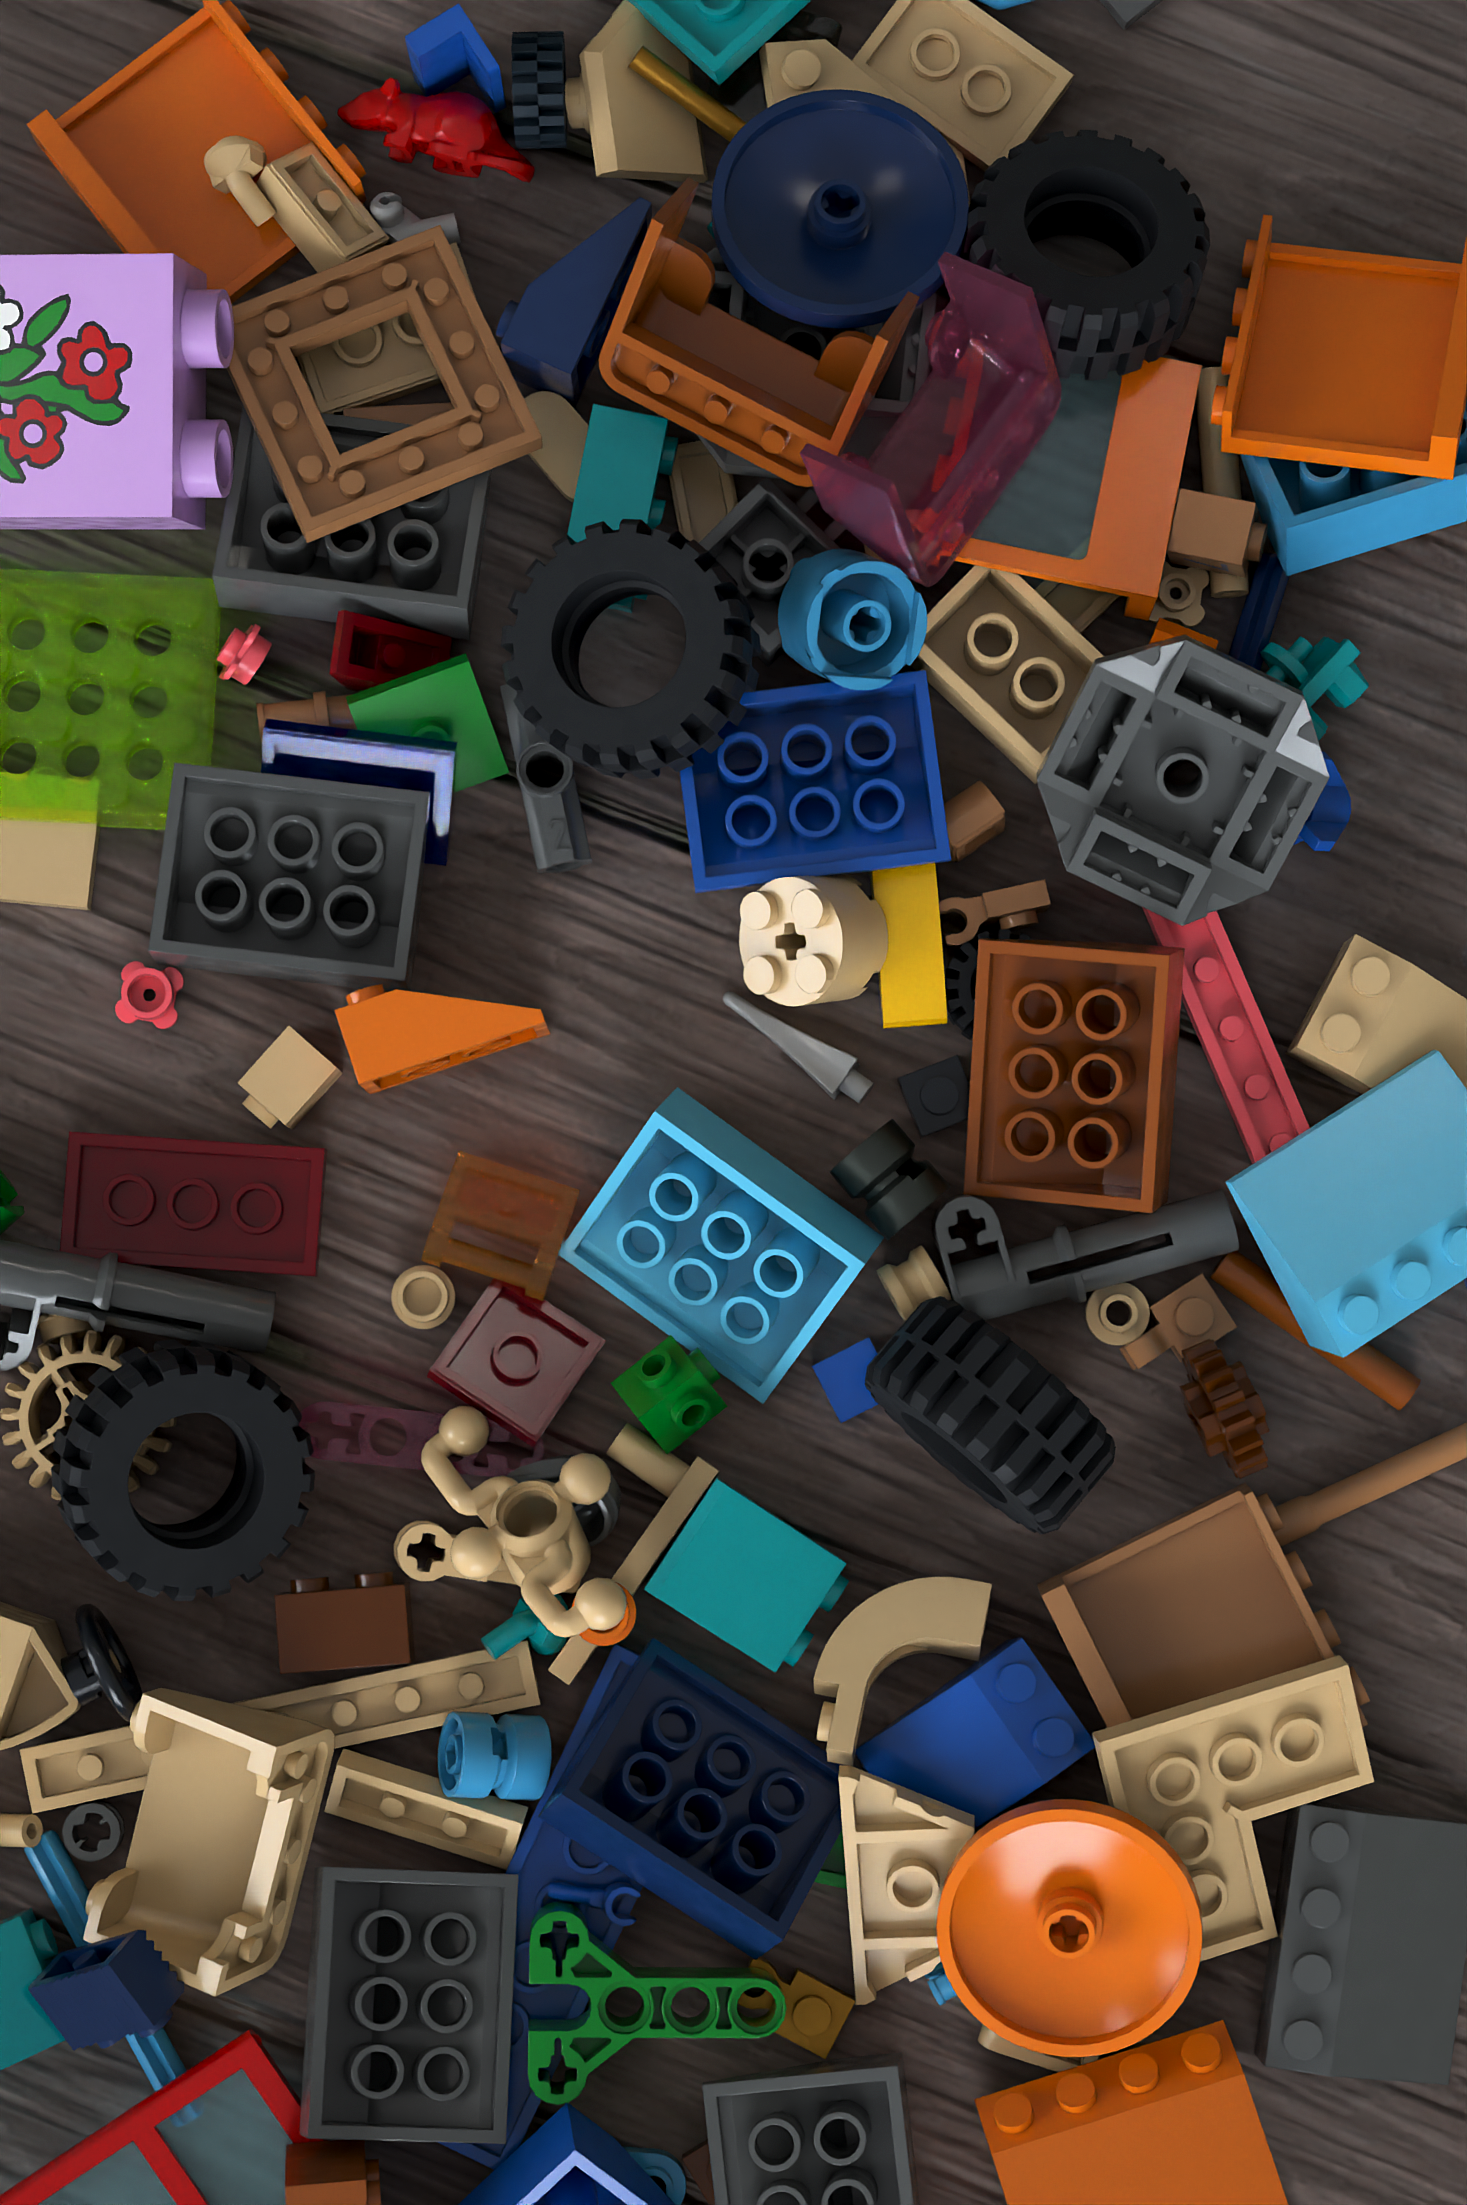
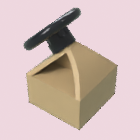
M0 1602V1750L14 1747L50 1731L76 1713L81 1705L85 1706L101 1698L102 1691H104L118 1714L130 1723L132 1712L141 1699L143 1692L120 1639L107 1618L96 1606L83 1604L77 1609L75 1622L83 1648L67 1655L55 1620Z

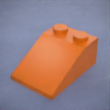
M382 984L369 986L346 996L348 1005L334 1010L358 1084L369 1094L550 1035L541 1009L398 989L388 992L384 991Z

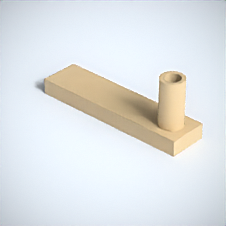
M627 1423L606 1454L668 1498L611 1579L624 1586L633 1596L720 1471L699 1456L689 1466L671 1452L666 1454L657 1442L630 1423ZM579 1634L570 1637L548 1671L570 1685L598 1645L587 1642Z

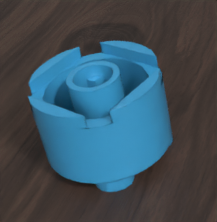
M851 549L824 551L813 557L801 559L791 569L790 578L782 592L778 608V626L782 647L785 653L802 667L842 687L853 690L877 689L893 681L891 677L899 672L905 664L910 666L919 655L927 631L926 605L921 594L915 590L913 584L907 578L908 576L898 567Z

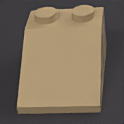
M1355 934L1343 943L1286 1054L1363 1095L1430 1051L1437 1050L1442 1054L1467 1089V999L1414 964Z

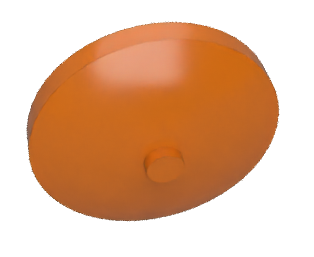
M1054 1799L1023 1805L1000 1815L978 1830L963 1846L949 1868L940 1896L936 1923L937 1944L945 1974L953 1990L972 2015L991 2031L1011 2043L1031 2051L1053 2056H1097L1118 2051L1148 2037L1171 2018L1183 2003L1197 1975L1201 1959L1203 1923L1200 1900L1191 1875L1179 1855L1163 1837L1141 1820L1111 1806L1085 1800Z

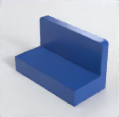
M459 3L405 36L414 80L425 97L442 92L470 74L495 113L506 107L500 67Z

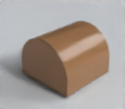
M980 780L944 803L951 860L953 862L961 861L1004 831L1005 810L992 792Z

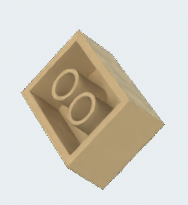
M975 565L927 614L925 640L919 655L911 666L916 671L926 670L927 682L1036 784V773L1094 660L1104 656L1018 574Z

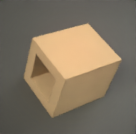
M288 1026L238 1081V1084L250 1094L242 1104L270 1129L280 1120L292 1130L343 1073L292 1027Z

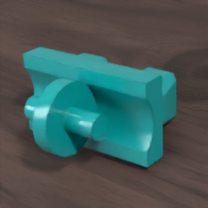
M1300 636L1288 650L1274 642H1270L1261 651V657L1270 668L1266 674L1303 692L1318 741L1328 728L1326 723L1311 708L1319 697L1324 693L1336 707L1346 708L1354 703L1369 687L1363 674L1353 662L1361 652L1349 639H1343L1341 643H1337L1329 637L1323 636L1313 647L1305 638Z

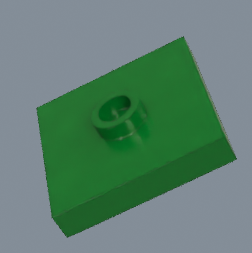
M466 653L346 697L353 720L380 787L430 792V801L509 773Z

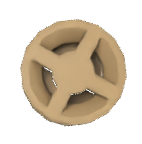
M922 1245L910 1251L908 1260L900 1265L887 1264L876 1270L904 1322L925 1300L939 1296L952 1300L943 1279Z

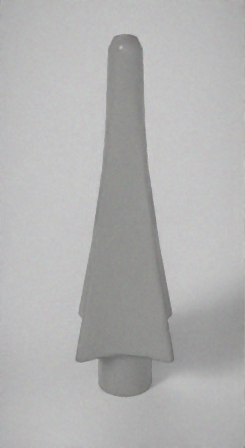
M728 991L724 994L723 1001L728 1007L774 1042L833 1100L837 1098L841 1091L861 1104L870 1093L874 1083L856 1071L860 1065L857 1062V1057L782 1022L734 992Z

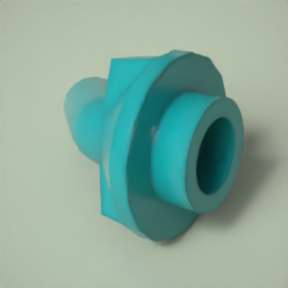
M559 1594L554 1595L564 1608L568 1610V1606L562 1596ZM520 1598L512 1613L513 1616L481 1638V1642L488 1653L496 1660L524 1639L528 1640L531 1649L538 1654L553 1655L562 1649L568 1637H559L551 1633L525 1603L524 1599Z

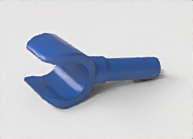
M551 1881L548 1890L549 1898L602 1909L605 1915L614 1924L619 1926H629L635 1923L637 1919L628 1914L613 1913L612 1902L615 1897L624 1893L636 1897H641V1895L633 1886L625 1882H614L603 1890Z

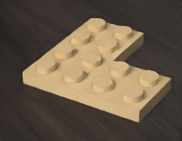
M1340 1655L1092 1732L1109 1806L1134 1816L1154 1829L1176 1851L1191 1875L1199 1896L1202 1911L1203 1938L1200 1962L1278 1937L1251 1821L1374 1782L1349 1666Z

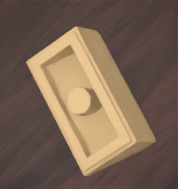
M313 142L267 164L256 183L277 212L273 215L274 219L317 273L377 250L387 244L390 239Z

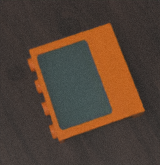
M987 327L982 330L976 328L973 342L961 340L953 377L965 380L961 399L949 397L942 428V435L953 437L950 456L937 454L929 492L942 494L938 514L925 512L917 550L929 552L925 575L937 577L942 558L1126 596L1124 616L1149 621L1158 598L1202 365L1160 357L1150 363L1144 359L1141 369L1119 376L1117 371L1113 370L1108 371L1107 379L1085 381L1084 374L1070 373L1069 379L1066 380L1051 377L1050 369L1036 365L1032 371L1018 364L1015 361V353L1009 349L1002 353L986 339Z

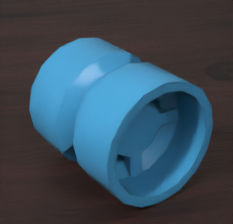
M453 1711L447 1715L442 1726L438 1745L439 1782L446 1796L483 1799L493 1789L495 1795L500 1799L535 1801L541 1798L550 1776L552 1756L549 1727L543 1717L540 1715L504 1714L495 1723L493 1716L488 1713Z

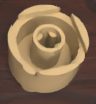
M848 875L783 877L774 879L757 891L747 894L740 905L739 947L744 965V982L748 989L754 994L764 995L768 999L785 1006L842 1001L859 996L868 988L864 986L873 973L880 972L887 956V923L883 910L877 900H869L866 894L857 886L862 884Z

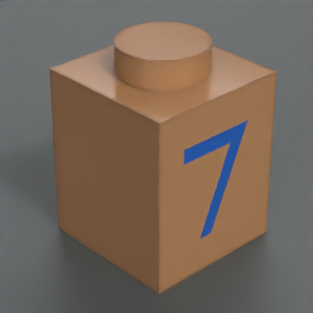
M1181 488L1167 545V554L1173 564L1246 578L1249 561L1260 562L1262 558L1268 524L1259 523L1260 515L1257 504L1254 502Z

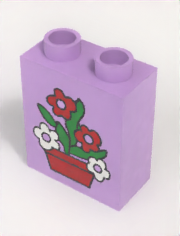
M174 253L0 255V529H205L206 498H226L230 492L233 479V444L229 426L223 419H206V368H227L230 365L233 354L234 319L231 301L226 290L207 289V274Z

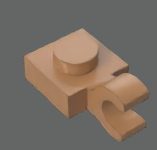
M1045 879L982 893L978 897L966 899L951 897L939 903L940 915L957 912L964 917L966 927L961 933L950 934L944 937L945 947L959 948L967 941L970 942L975 937L978 928L983 924L986 926L1000 923L1001 929L1010 931L1037 925L1039 923L1037 914L1046 912L1051 905Z
M1203 1273L1149 1306L1150 1317L1154 1321L1155 1326L1144 1332L1133 1342L1119 1348V1351L1132 1371L1146 1365L1169 1348L1172 1349L1179 1362H1182V1358H1184L1182 1350L1208 1339H1213L1215 1342L1237 1328Z

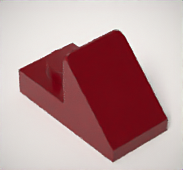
M340 610L337 615L329 674L348 690H366L448 660L450 658L452 638L371 616Z

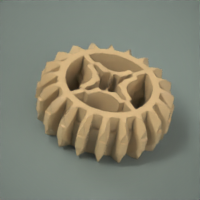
M88 1330L84 1337L83 1350L80 1351L75 1336L72 1333L60 1337L61 1356H58L54 1348L49 1344L42 1343L36 1349L44 1367L40 1369L29 1361H25L17 1367L20 1373L30 1380V1383L27 1387L17 1383H8L6 1385L5 1392L12 1397L20 1398L21 1404L19 1409H1L0 1418L7 1421L19 1420L20 1431L8 1432L2 1436L4 1445L24 1443L27 1449L12 1460V1464L16 1469L28 1467L34 1462L39 1465L29 1480V1484L32 1487L40 1488L46 1484L52 1476L51 1467L60 1464V1460L52 1454L55 1452L53 1445L57 1429L69 1430L73 1418L65 1412L72 1398L76 1394L85 1400L91 1393L82 1381L75 1379L69 1369L82 1364L95 1363L115 1371L123 1366L119 1355L123 1353L125 1348L124 1337L113 1335L103 1352L101 1351L102 1339L100 1332ZM137 1347L145 1354H147V1351L145 1349ZM54 1382L58 1388L55 1393L61 1402V1415L58 1421L51 1428L47 1429V1433L42 1436L39 1422L40 1407L46 1391ZM172 1418L159 1427H173L176 1425L177 1418ZM156 1429L142 1442L133 1458L128 1479L129 1492H135L140 1488L139 1479L132 1470L135 1466L149 1475H154L159 1470L156 1461L146 1455L149 1448L159 1452H169L172 1443L170 1441L154 1436ZM52 1486L51 1497L56 1500H62L59 1492Z

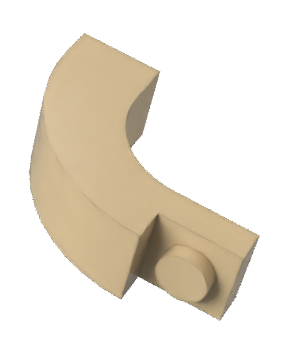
M926 1577L909 1580L886 1588L869 1597L840 1623L822 1652L814 1676V1693L836 1698V1703L823 1702L817 1731V1740L827 1742V1762L853 1766L867 1695L880 1673L895 1661L918 1653H938L979 1661L990 1605L992 1584L956 1577Z

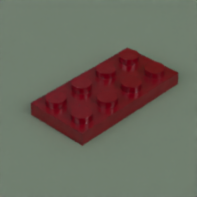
M69 1131L60 1251L95 1258H102L109 1252L117 1253L118 1262L132 1265L318 1277L327 1149Z

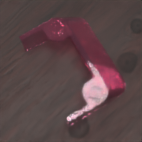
M948 252L943 253L938 260V264L951 301L943 311L933 316L925 333V344L928 347V357L933 370L872 456L867 460L865 457L854 452H847L838 457L809 443L800 452L823 510L885 562L898 567L908 576V579L926 587L933 586L944 576L1047 430L1056 415L1062 393L1061 382L1032 287Z

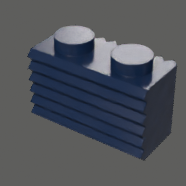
M136 1930L60 1952L31 1983L28 1990L75 2051L79 2047L84 2048L95 2043L102 2049L107 2048L127 2034L131 2036L135 2032L141 2038L156 2033L172 2018L173 2011L170 2007L184 1992V1982L177 1981L176 1971H169V1961H162V1951L154 1950V1941L146 1940V1930Z

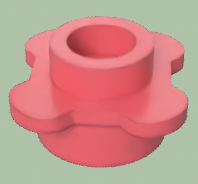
M251 624L245 633L238 628L233 630L216 657L217 661L224 664L219 678L228 680L232 677L243 685H247L272 645L270 641L258 634L261 629L259 625L254 624L253 626Z
M139 961L128 963L121 972V977L124 981L121 988V1000L115 1005V1012L118 1018L127 1024L143 1020L153 1022L159 1029L172 1027L178 1020V1013L174 1006L177 992L184 986L183 975L174 967H167L159 971L153 968H146ZM149 989L154 990L156 994L152 1001L144 999V993Z

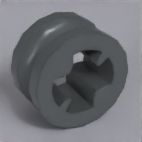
M101 1800L85 1802L72 1810L65 1819L62 1830L64 1844L69 1852L80 1860L89 1862L102 1860L116 1851L122 1843L125 1824L119 1810L109 1802ZM91 1813L100 1814L103 1817L99 1822L100 1825L108 1822L110 1825V1836L99 1840L97 1848L85 1845L89 1838L86 1836L80 1840L77 1831L78 1825L89 1821Z

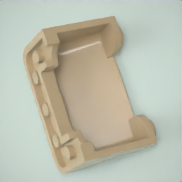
M158 1688L142 1693V1697L136 1704L130 1719V1729L134 1733L135 1746L139 1750L153 1755L126 1866L115 1871L106 1879L99 1880L92 1887L85 1906L88 1920L83 1940L95 1943L132 1931L146 1930V1940L154 1941V1950L162 1951V1961H169V1971L177 1972V1981H182L184 1984L216 1997L266 1973L272 1968L284 1949L333 1757L335 1739L330 1729L307 1720L167 1688Z

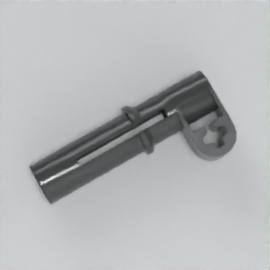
M1222 1189L1162 1205L1153 1213L1136 1212L1072 1231H1068L1065 1224L1057 1226L1050 1237L1011 1248H1006L999 1219L993 1208L979 1197L967 1194L953 1195L945 1199L938 1206L932 1219L933 1237L952 1300L961 1304L964 1309L973 1311L985 1321L1066 1298L1076 1303L1086 1302V1293L1239 1250L1235 1223ZM966 1209L970 1217L975 1219L981 1218L982 1227L973 1231L974 1242L982 1245L994 1241L997 1252L951 1265L948 1254L964 1250L966 1245L960 1236H950L948 1227L958 1223L957 1212ZM1164 1234L1166 1242L1077 1267L1067 1268L1034 1279H1028L1027 1272L1071 1261L1079 1257Z
M0 1239V1305L13 1307L9 1322H0V1371L17 1368L28 1359L32 1350L40 1312L88 1321L94 1331L103 1332L105 1325L264 1354L274 1315L276 1292L118 1262L117 1253L109 1252L102 1258H95Z

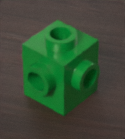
M671 1335L611 1382V1385L666 1454H669L727 1407L723 1399L711 1386L721 1378L718 1372L698 1347L687 1355Z

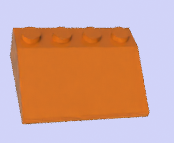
M1224 2020L974 2099L1007 2205H1288L1244 2072Z

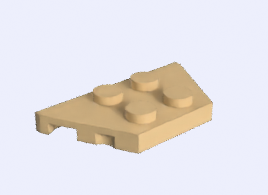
M839 1765L838 1781L856 2005H866L876 2000L877 1991L905 1977L912 1982L932 1972L935 1966L941 1962L936 1930L940 1896L945 1878L954 1859L967 1841L976 1833L975 1818L972 1814L853 1766Z

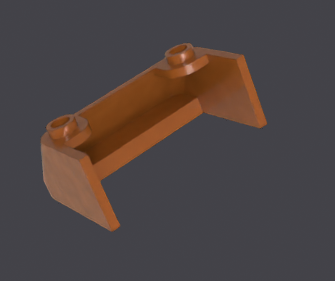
M687 177L650 222L599 355L600 373L608 386L617 393L797 486L811 487L818 485L829 476L837 464L882 382L920 297L908 291L876 335V338L858 331L842 332L829 342L820 361L708 303L715 284L716 275L713 263L702 249L679 237L699 186V182Z

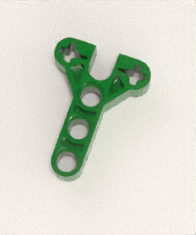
M562 1901L548 1903L540 1908L532 1919L530 1927L529 1984L575 1985L583 1989L590 1998L589 2006L577 2018L568 2020H528L529 2085L535 2095L546 2103L559 2105L569 2103L578 2097L585 2087L587 2075L634 2038H761L769 2036L778 2030L785 2019L787 2008L783 1991L776 1978L766 1970L734 1967H633L588 1931L585 1916L580 1909L571 1903ZM555 1921L566 1922L568 1933L578 1934L577 1937L567 1939L565 1949L562 1950V1965L560 1967L556 1966V1950L553 1949L551 1939L541 1937V1934L552 1932L553 1922ZM620 1987L633 1988L643 1998L641 2007L632 2016H615L605 2006L606 1999L612 1991ZM688 1987L699 1988L708 1997L707 2006L702 2013L695 2017L687 2018L674 2012L671 2004L677 1992ZM750 1988H763L772 1994V2006L761 2017H746L737 2009L738 1999L743 1992ZM556 2038L561 2039V2055L564 2056L565 2065L570 2068H576L566 2070L564 2081L560 2082L551 2081L549 2070L539 2069L550 2066L551 2056L555 2055Z

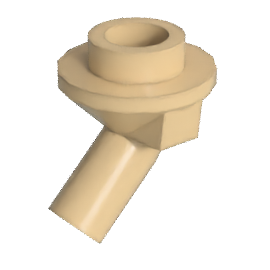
M242 136L225 137L206 152L204 157L206 172L210 176L213 188L225 194L231 192L255 226L258 227L277 213L253 181V178L265 167L267 161L264 147L258 142Z

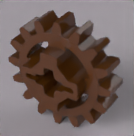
M1213 1339L1205 1340L1182 1350L1181 1352L1184 1357L1182 1362L1188 1372L1187 1378L1189 1381L1179 1386L1185 1403L1183 1405L1208 1456L1212 1457L1222 1452L1228 1468H1231L1234 1476L1239 1479L1267 1468L1266 1461L1268 1457L1262 1447L1264 1443L1260 1436L1270 1432L1265 1419L1266 1411L1243 1364L1237 1361L1227 1366L1221 1349L1217 1348Z

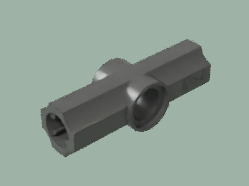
M507 684L500 686L516 764V775L521 789L538 874H556L575 870L592 863L572 759L535 732V726L522 717L513 702L517 691ZM541 762H553L558 764L564 773L556 785L549 788H540L528 779L531 769Z

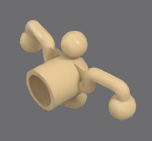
M458 1406L450 1409L441 1418L439 1433L425 1443L421 1452V1462L428 1476L453 1509L467 1516L478 1515L488 1528L471 1527L461 1531L453 1539L450 1555L454 1568L467 1578L481 1579L491 1575L499 1567L503 1555L515 1583L521 1587V1594L525 1603L543 1625L556 1636L573 1637L588 1628L605 1631L616 1626L625 1615L627 1606L626 1595L623 1589L609 1578L596 1577L585 1582L577 1590L574 1606L569 1610H566L554 1596L572 1588L584 1577L590 1564L591 1548L572 1503L590 1505L604 1497L609 1490L611 1482L610 1470L607 1464L594 1454L580 1453L571 1457L562 1466L560 1481L557 1483L542 1479L518 1483L511 1477L496 1476L484 1481L471 1490L447 1457L452 1454L455 1456H470L478 1453L487 1443L489 1423L486 1417L472 1406Z

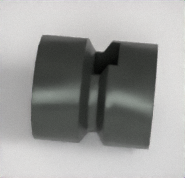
M894 1119L889 1120L830 1171V1174L852 1199L864 1198L868 1202L865 1215L887 1241L951 1187L929 1160L916 1161L913 1158L916 1145Z

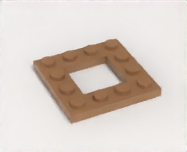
M440 225L232 306L234 347L230 365L226 369L307 543L543 448L541 433ZM408 312L454 409L339 454L294 357Z

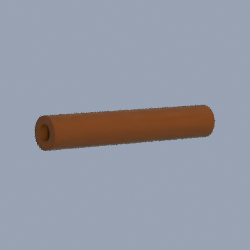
M1235 1251L1224 1254L1212 1271L1210 1279L1398 1411L1408 1403L1420 1385L1421 1379L1368 1342L1344 1358L1309 1346L1274 1276L1240 1252Z

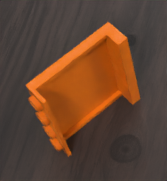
M202 0L204 5L202 9L55 120L46 109L26 125L40 149L124 254L174 253L207 274V289L226 290L232 304L299 253L300 250L273 216L256 227L231 192L225 194L213 188L210 176L207 174L204 166L205 154L212 146L216 145L219 140L229 136H242L256 141L264 147L267 157L266 166L286 154L313 142L361 203L367 200L360 180L366 175V172L356 156L344 143L335 149L322 133V130L328 127L313 102L306 95L297 101L283 84L289 79V75L268 47L258 52L245 35L251 31V28L232 1L226 0L220 5L217 0ZM264 168L253 178L255 183H257Z
M1263 215L1258 240L1247 239L1245 245L1242 278H1250L1248 288L1237 287L1235 292L1232 326L1240 327L1238 337L1227 336L1225 340L1221 374L1230 375L1228 386L1216 385L1214 392L1211 424L1222 425L1221 452L1453 480L1467 401V237L1462 264L1272 243L1273 216Z

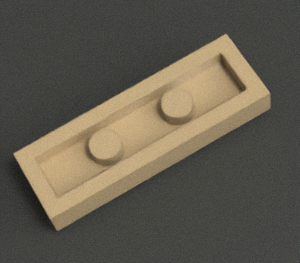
M343 1748L336 1765L324 1812L507 1870L515 1853L529 1807L492 1795H488L483 1799L448 1797L442 1791L439 1778Z

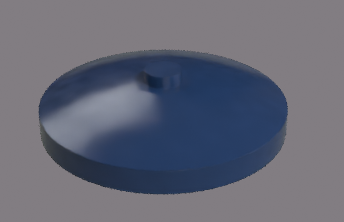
M842 89L820 90L792 96L766 108L749 120L730 141L720 159L713 182L711 205L712 229L715 242L726 267L736 281L752 297L774 312L795 321L827 328H858L886 322L908 291L920 297L916 307L931 297L941 287L958 261L964 244L969 213L968 188L959 160L948 142L928 121L906 106L891 99L872 93Z

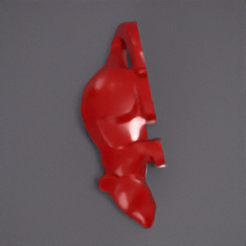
M389 78L386 79L382 87L360 94L354 100L339 108L337 112L344 123L355 129L388 133L384 137L383 145L391 147L388 157L396 162L412 163L417 151H420L425 155L434 157L432 165L434 170L450 175L478 178L482 166H488L505 171L523 182L530 183L535 173V166L504 139L497 119L489 107L469 93L449 92L424 97L412 93H403L400 89L399 81Z

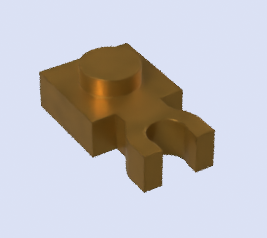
M751 1957L748 1968L763 1969L772 1974L780 1984L785 1997L787 2008L785 2019L775 2033L826 2059L855 2003V1997L797 1967L789 1982L779 1976L769 1960L763 1957L755 1960ZM766 1989L756 1994L745 1991L738 1999V2004L748 2009L769 2010L773 2002L772 1994Z

